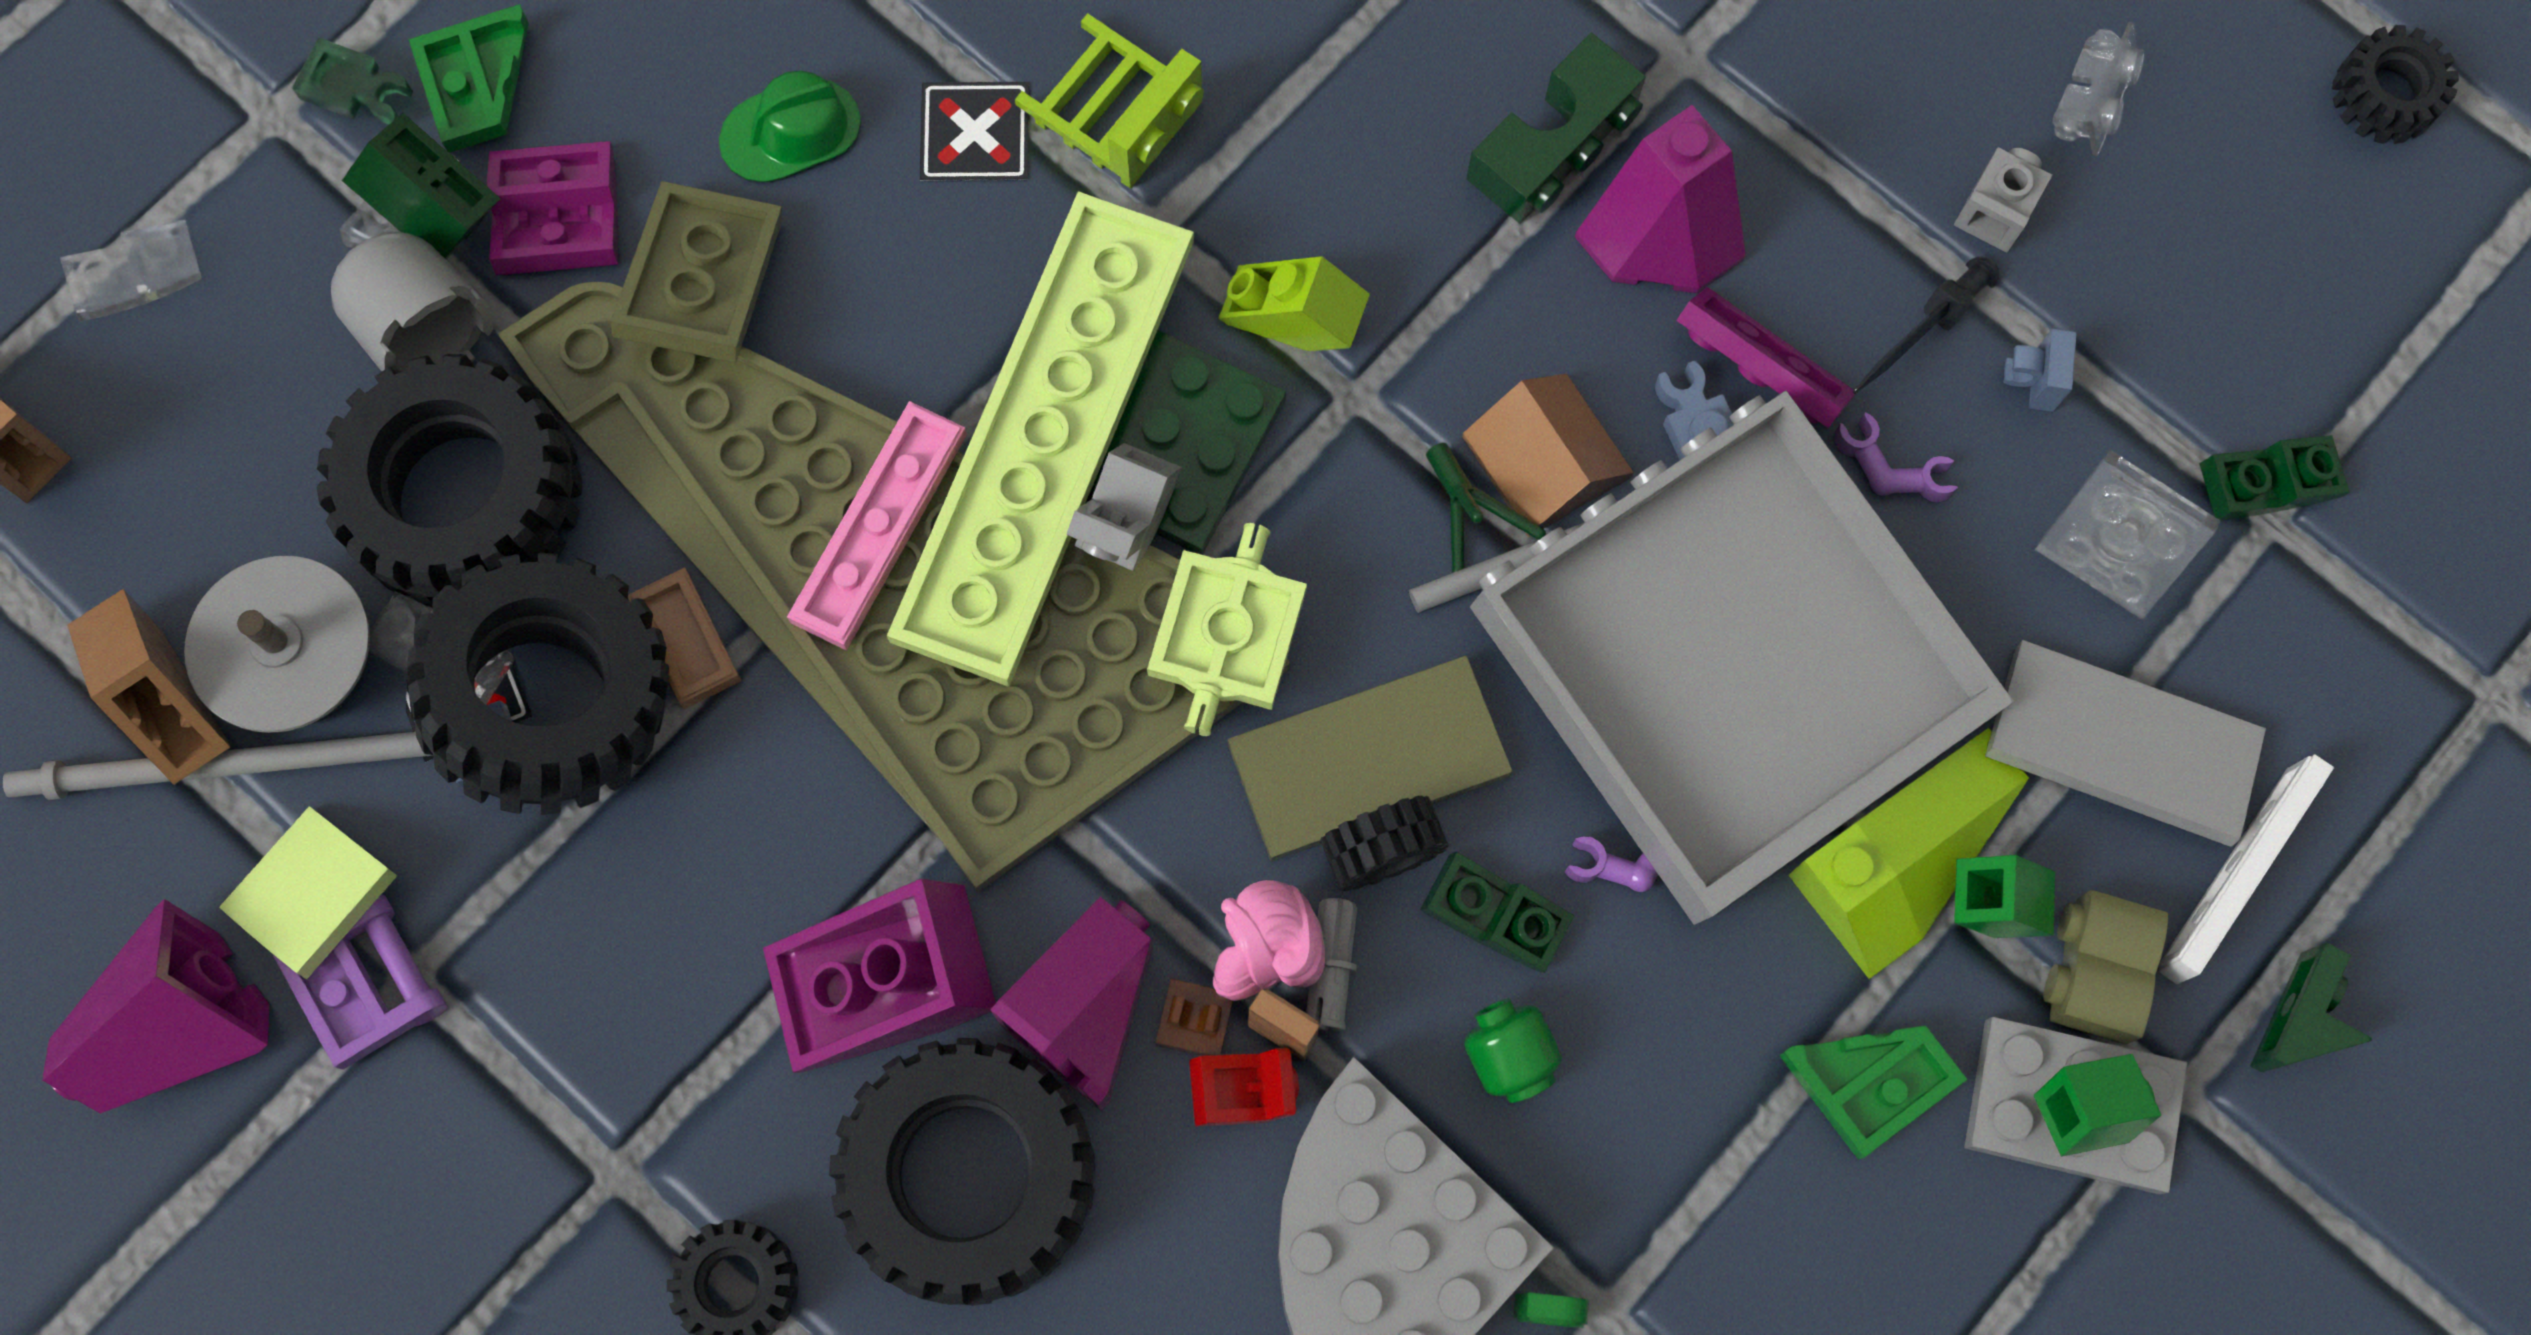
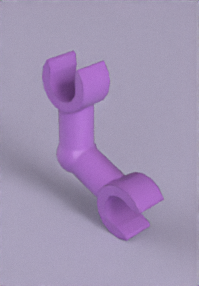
M1866 412L1858 423L1866 440L1858 441L1853 439L1842 423H1840L1834 433L1836 447L1841 453L1849 457H1856L1869 480L1872 491L1877 495L1887 496L1892 493L1919 492L1923 498L1931 502H1943L1949 499L1959 488L1953 485L1939 486L1932 480L1930 473L1947 472L1954 463V460L1949 457H1933L1921 468L1892 469L1876 443L1879 437V425L1874 417Z
M1584 836L1576 838L1572 845L1579 850L1591 853L1595 860V867L1582 869L1578 866L1570 865L1565 870V874L1576 882L1587 883L1598 877L1628 886L1637 892H1645L1651 889L1658 876V873L1644 853L1636 862L1606 853L1604 846L1598 840Z

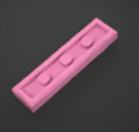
M911 401L908 402L789 612L787 618L791 624L847 651L967 436L965 427Z

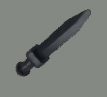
M1984 256L1972 258L1966 263V267L1969 269L1958 280L1949 279L1942 283L1924 306V312L1928 316L1876 363L1853 391V394L1858 393L1887 371L1936 324H1939L1945 330H1950L1957 324L1971 305L1973 298L1987 285L1993 288L1997 284L1999 279L1997 264L1992 259Z

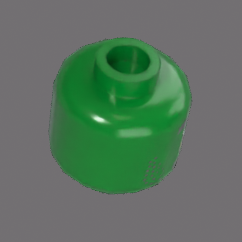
M1506 998L1484 1007L1474 1015L1478 1025L1465 1037L1464 1046L1488 1094L1492 1096H1506L1509 1103H1516L1541 1093L1556 1082L1553 1073L1561 1064L1562 1054L1542 1012L1537 1007L1524 1005L1514 1008L1510 998Z

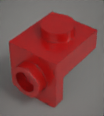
M1275 1048L1260 1054L1206 1055L1189 1060L1195 1127L1268 1123L1295 1115L1296 1100L1299 1094V1078L1295 1068L1292 1066L1289 1048Z

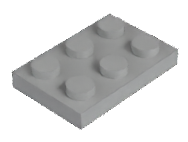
M1990 1017L1984 1023L1964 1148L2159 1195L2169 1193L2187 1062ZM2133 1054L2143 1077L2153 1089L2155 1102L2162 1116L2130 1143L2061 1157L2033 1095L2064 1066Z

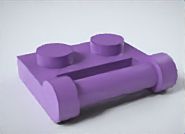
M385 895L379 896L308 979L294 972L273 954L335 1068L344 1070L411 1028L435 1019L448 1007L438 988L430 989L391 920L395 912ZM361 933H368L405 999L404 1003L390 1011L350 942L351 939Z

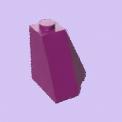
M1693 105L1689 106L1642 139L1578 228L1575 238L1612 282L1637 285L1638 280L1673 285L1672 290L1697 294L1742 262L1746 256L1732 150Z
M1100 896L990 1010L1007 1033L1102 1112L1111 1100L1153 946L1151 938L1145 934L1150 924L1140 913L1122 900L1113 907Z
M164 898L148 915L49 1038L42 1081L51 1085L63 1098L79 1101L101 1114L258 1054L268 1045L270 1005L255 984L247 985L244 989L239 984L234 972L225 963L233 953L220 934Z

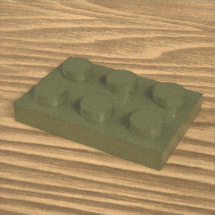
M661 181L611 319L612 337L737 363L782 224V206Z

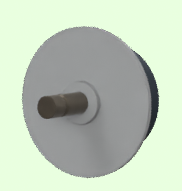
M273 556L251 561L222 577L209 589L197 605L188 625L185 638L184 656L187 675L200 700L214 714L234 726L266 733L298 729L317 723L335 714L349 702L358 690L364 678L370 648L369 620L363 602L357 592L340 574L320 562L297 556Z

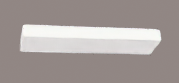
M2317 755L2304 758L2285 770L2160 961L2158 972L2175 984L2201 974L2333 771L2334 767Z

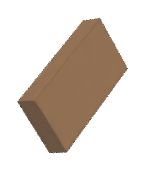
M685 567L628 595L630 601L635 598L644 600L653 613L652 628L655 627L662 630L667 647L665 663L669 665L668 681L684 709L742 681Z
M1267 988L1265 991L1261 989L1249 1008L1248 1027L1280 1048H1289L1291 1055L1304 1062L1316 1042L1320 1027L1316 1019Z

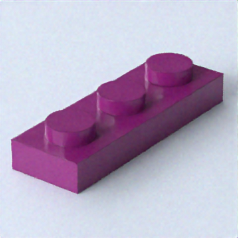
M1706 287L1692 298L1676 320L1689 329L1688 334L1696 344L1712 352L1720 351L1737 363L1739 372L1748 381L1760 387L1769 386L1779 394L1787 391L1811 423L1820 422L1829 428L1856 395L1853 394L1854 390L1709 287Z

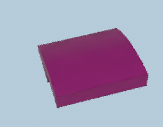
M611 141L489 152L487 187L501 198L491 209L492 227L489 260L496 276L618 265L617 186L614 152Z

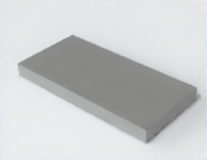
M2022 640L2015 648L2004 689L2014 702L1996 715L1985 754L1986 757L2230 847L2241 839L2266 728L2028 641Z

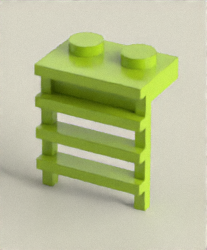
M1087 13L1081 20V28L1096 37L1093 43L1042 103L1021 91L1015 99V104L1034 117L1035 123L1044 130L1048 127L1062 136L1067 146L1072 149L1078 147L1092 157V163L1101 169L1104 166L1120 176L1121 183L1131 189L1202 103L1204 89H1202L1201 61L1181 48L1171 62L1165 66ZM1112 49L1125 57L1070 123L1058 116L1060 111ZM1140 69L1153 76L1099 143L1086 135Z

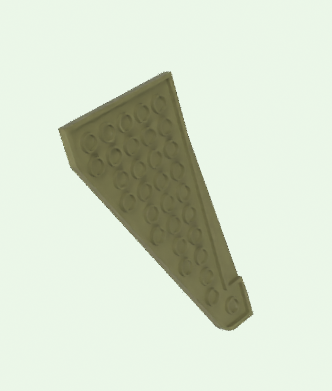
M586 282L571 286L498 333L536 389L937 836L977 892L984 889L1199 735V727L1204 710L1201 712L1195 734L1184 729L1195 694L1182 685L1150 677L1147 672L1180 559L1149 545L1142 560L1132 571L1111 561L1097 558L1083 549L1075 547L1077 539L1071 537L1009 687L889 642L887 634L963 460L964 454L957 452L846 651L791 624L787 616L897 421L743 346L741 347L737 363L612 337L611 319L622 287L611 283ZM1288 659L1286 660L1283 674L1290 670ZM1237 700L1219 701L1213 724L1244 702Z

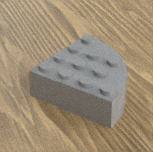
M1353 1057L1321 1098L1297 1146L1283 1196L1277 1259L1284 1314L1291 1335H1475L1554 1247Z

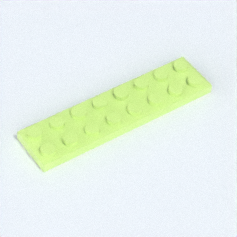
M1078 191L888 631L887 638L890 643L1008 687L1010 686L1070 542L1071 536L1066 534L1075 510L1086 503L1193 246V231Z

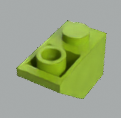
M1323 256L1238 265L1235 275L1228 284L1227 297L1218 319L1226 325L1305 351L1351 348L1370 294Z

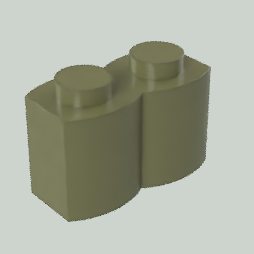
M2090 890L2077 898L2075 904L2069 902L2062 912L2057 930L2058 939L2065 941L2062 965H2053L2044 988V1001L2051 1003L2050 1022L2126 1045L2142 1038L2153 1002L2155 974L2165 944L2168 912L2095 890Z

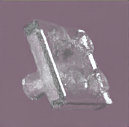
M2109 450L2042 536L2035 550L2137 617L2143 619L2214 535L2220 520L2112 450Z

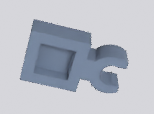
M1695 360L1689 362L1684 371L1685 377L1690 384L1688 389L1682 390L1674 387L1666 372L1659 374L1655 383V391L1659 400L1676 411L1666 416L1663 426L1679 460L1685 457L1680 449L1701 432L1711 427L1718 436L1734 425L1729 418L1732 412L1723 394L1706 400L1702 392L1706 382L1705 373Z

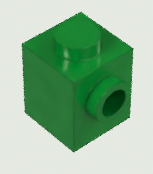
M2018 855L1961 858L1956 860L1955 924L1992 938L2054 936L2055 871Z
M2133 1054L2064 1066L2033 1095L2061 1157L2130 1143L2162 1116L2155 1102L2153 1089L2143 1077Z

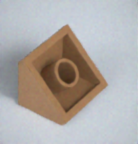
M1567 373L1521 380L1464 431L1462 438L1507 506L1542 528L1549 526L1631 478L1634 473Z

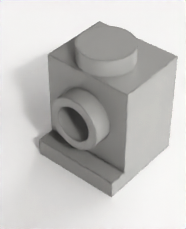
M1998 147L1984 168L1953 225L2007 253L2025 228L2052 174L2041 169L2042 161L2033 152L2023 148H2012L2007 152Z

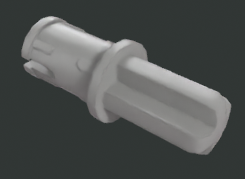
M1341 898L1324 899L1319 903L1317 918L1323 934L1325 965L1322 975L1317 982L1309 986L1306 1014L1316 1019L1320 1026L1319 1030L1328 1031L1329 1027L1335 1032L1345 1031L1350 974L1357 973L1358 968L1356 964L1351 963L1357 906L1354 902Z

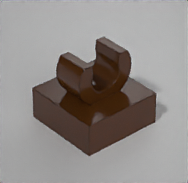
M1170 979L1156 1037V1046L1198 1056L1221 1055L1234 1001L1217 994L1215 988Z

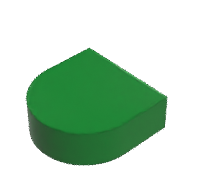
M1530 1292L1515 1294L1514 1318H1517V1322L1584 1328V1325L1588 1324V1299Z

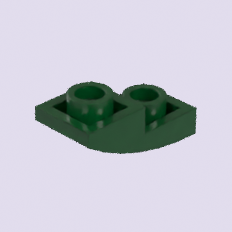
M2332 435L2280 440L2264 450L2213 454L2199 463L2216 521L2304 507L2341 498L2350 493Z
M1459 852L1449 854L1420 909L1482 945L1540 973L1546 972L1574 918L1573 914L1521 883L1510 884Z

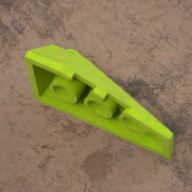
M1989 727L1820 848L1788 875L1868 979L1872 978L1924 938L1955 891L1956 860L1976 858L2029 779L2023 770L1985 756L1992 733Z

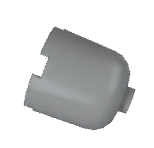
M381 233L362 241L350 250L338 264L331 281V301L336 315L381 371L392 367L396 373L409 369L407 362L409 359L429 355L435 364H442L443 356L447 353L466 354L473 363L475 357L469 350L479 339L481 332L489 336L493 330V311L481 294L431 244L409 233Z

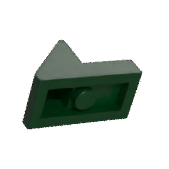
M2324 943L2300 954L2250 1067L2260 1072H2265L2372 1041L2370 1036L2326 1013L2333 1011L2346 992L2348 978L2342 975L2351 957L2350 954L2329 943Z

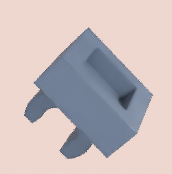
M2051 329L2038 347L2016 345L2013 358H2006L2003 383L2017 387L2031 386L2030 409L2054 412L2071 392L2077 332Z

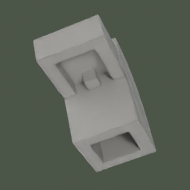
M1123 443L1108 453L1092 500L1075 510L1066 535L1077 539L1075 547L1083 549L1097 558L1111 561L1133 571L1142 560L1157 532L1182 467Z

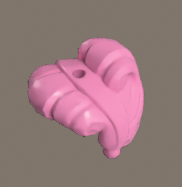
M1263 880L1246 887L1236 900L1234 898L1223 900L1221 909L1226 914V928L1234 940L1235 946L1227 947L1218 957L1213 977V986L1217 994L1227 999L1238 1001L1259 993L1261 989L1272 988L1280 981L1297 988L1308 987L1317 982L1322 975L1325 965L1322 929L1309 900L1298 888L1279 881Z

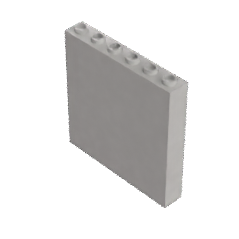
M1784 391L1768 403L1764 401L1761 395L1751 399L1730 415L1729 418L1734 425L1718 436L1711 427L1706 429L1680 449L1685 457L1671 467L1667 468L1663 461L1660 460L1641 472L1630 482L1635 490L1621 500L1617 501L1613 494L1610 493L1587 508L1580 515L1585 523L1568 535L1562 527H1558L1542 537L1530 547L1534 557L1518 568H1515L1509 560L1492 570L1478 582L1483 591L1470 606L1475 616L1694 925L1713 917L2014 702L1787 391Z

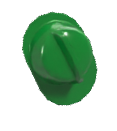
M802 70L786 72L774 78L762 93L752 96L734 107L723 122L720 132L719 145L721 156L732 172L746 180L766 183L784 179L845 153L857 139L861 125L858 105L847 90L833 81L824 80L815 73Z

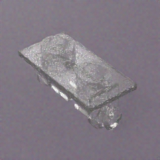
M2128 22L2122 38H2118L2110 30L2100 29L2095 32V35L2086 39L2073 70L2072 78L2073 81L2088 83L2091 86L2067 84L2052 119L2053 124L2056 126L2054 130L2055 135L2063 140L2074 141L2078 136L2089 137L2091 153L2094 156H2098L2106 135H2114L2117 132L2123 115L2124 101L2122 97L2127 85H2135L2142 71L2144 51L2143 49H2137L2134 23Z

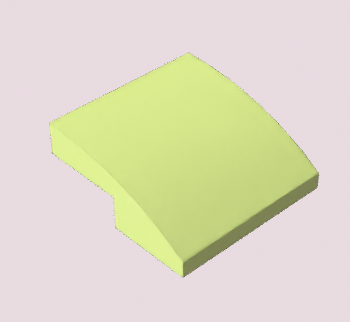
M309 806L219 908L294 972L308 979L393 882L397 875Z

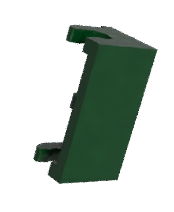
M404 113L399 115L367 143L341 180L400 232L422 238L431 244L445 259L449 258L463 239L467 240L501 199Z

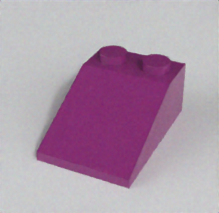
M921 878L763 947L793 1073H803L943 1032L991 1012L990 1009L996 1004L965 885Z

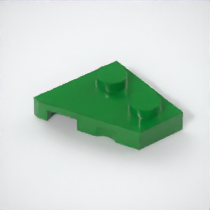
M521 4L408 39L441 142L448 153L507 134L529 25Z
M1926 1025L1894 1030L1890 1033L1848 1037L1839 1041L1792 1046L1779 1055L1858 1160L1865 1158L1968 1080Z

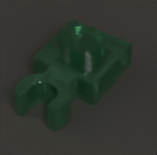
M319 37L292 86V90L302 101L352 119L357 115L361 105H364L370 109L375 118L386 124L394 121L398 114L392 106L383 103L384 98L392 93H399L410 98L413 94V90L407 80L400 74L389 71L378 73L380 67L373 57Z

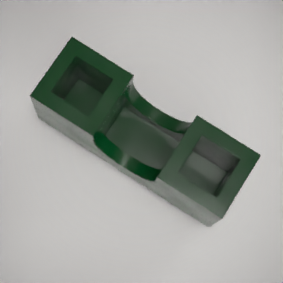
M1591 32L1551 72L1545 101L1561 113L1566 124L1555 130H1538L1527 125L1511 112L1471 152L1466 180L1519 224L1535 209L1540 213L1545 212L1561 194L1564 188L1562 181L1574 169L1580 173L1584 172L1601 153L1604 147L1601 141L1613 129H1616L1619 133L1623 132L1638 116L1643 107L1639 97L1646 76Z

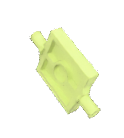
M1254 523L1244 524V531L1236 557L1211 558L1183 550L1147 668L1148 676L1182 685L1195 694L1184 729L1195 734L1201 712L1204 710L1199 727V735L1201 736L1211 735V728L1219 701L1237 700L1272 710L1307 590L1306 583L1277 576L1263 565H1260L1267 539L1271 532L1266 527L1259 525L1254 546L1251 548L1255 535Z

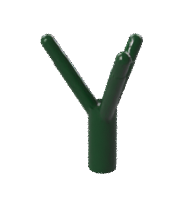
M1447 443L1436 444L1427 451L1426 457L1450 497L1453 573L1465 568L1464 509L1474 523H1480L1483 520V513L1478 507L1480 505L1537 540L1546 535V531L1542 527L1472 486Z

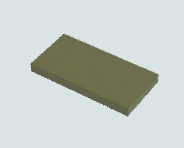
M1467 656L1227 739V745L1271 862L1320 845L1321 837L1326 836L1325 834L1328 831L1339 828L1338 825L1345 821L1357 819V815L1364 812H1373L1379 806L1388 803L1393 805L1398 800L1409 798L1410 800L1420 795H1423V797L1428 796L1433 805L1509 778L1513 772Z

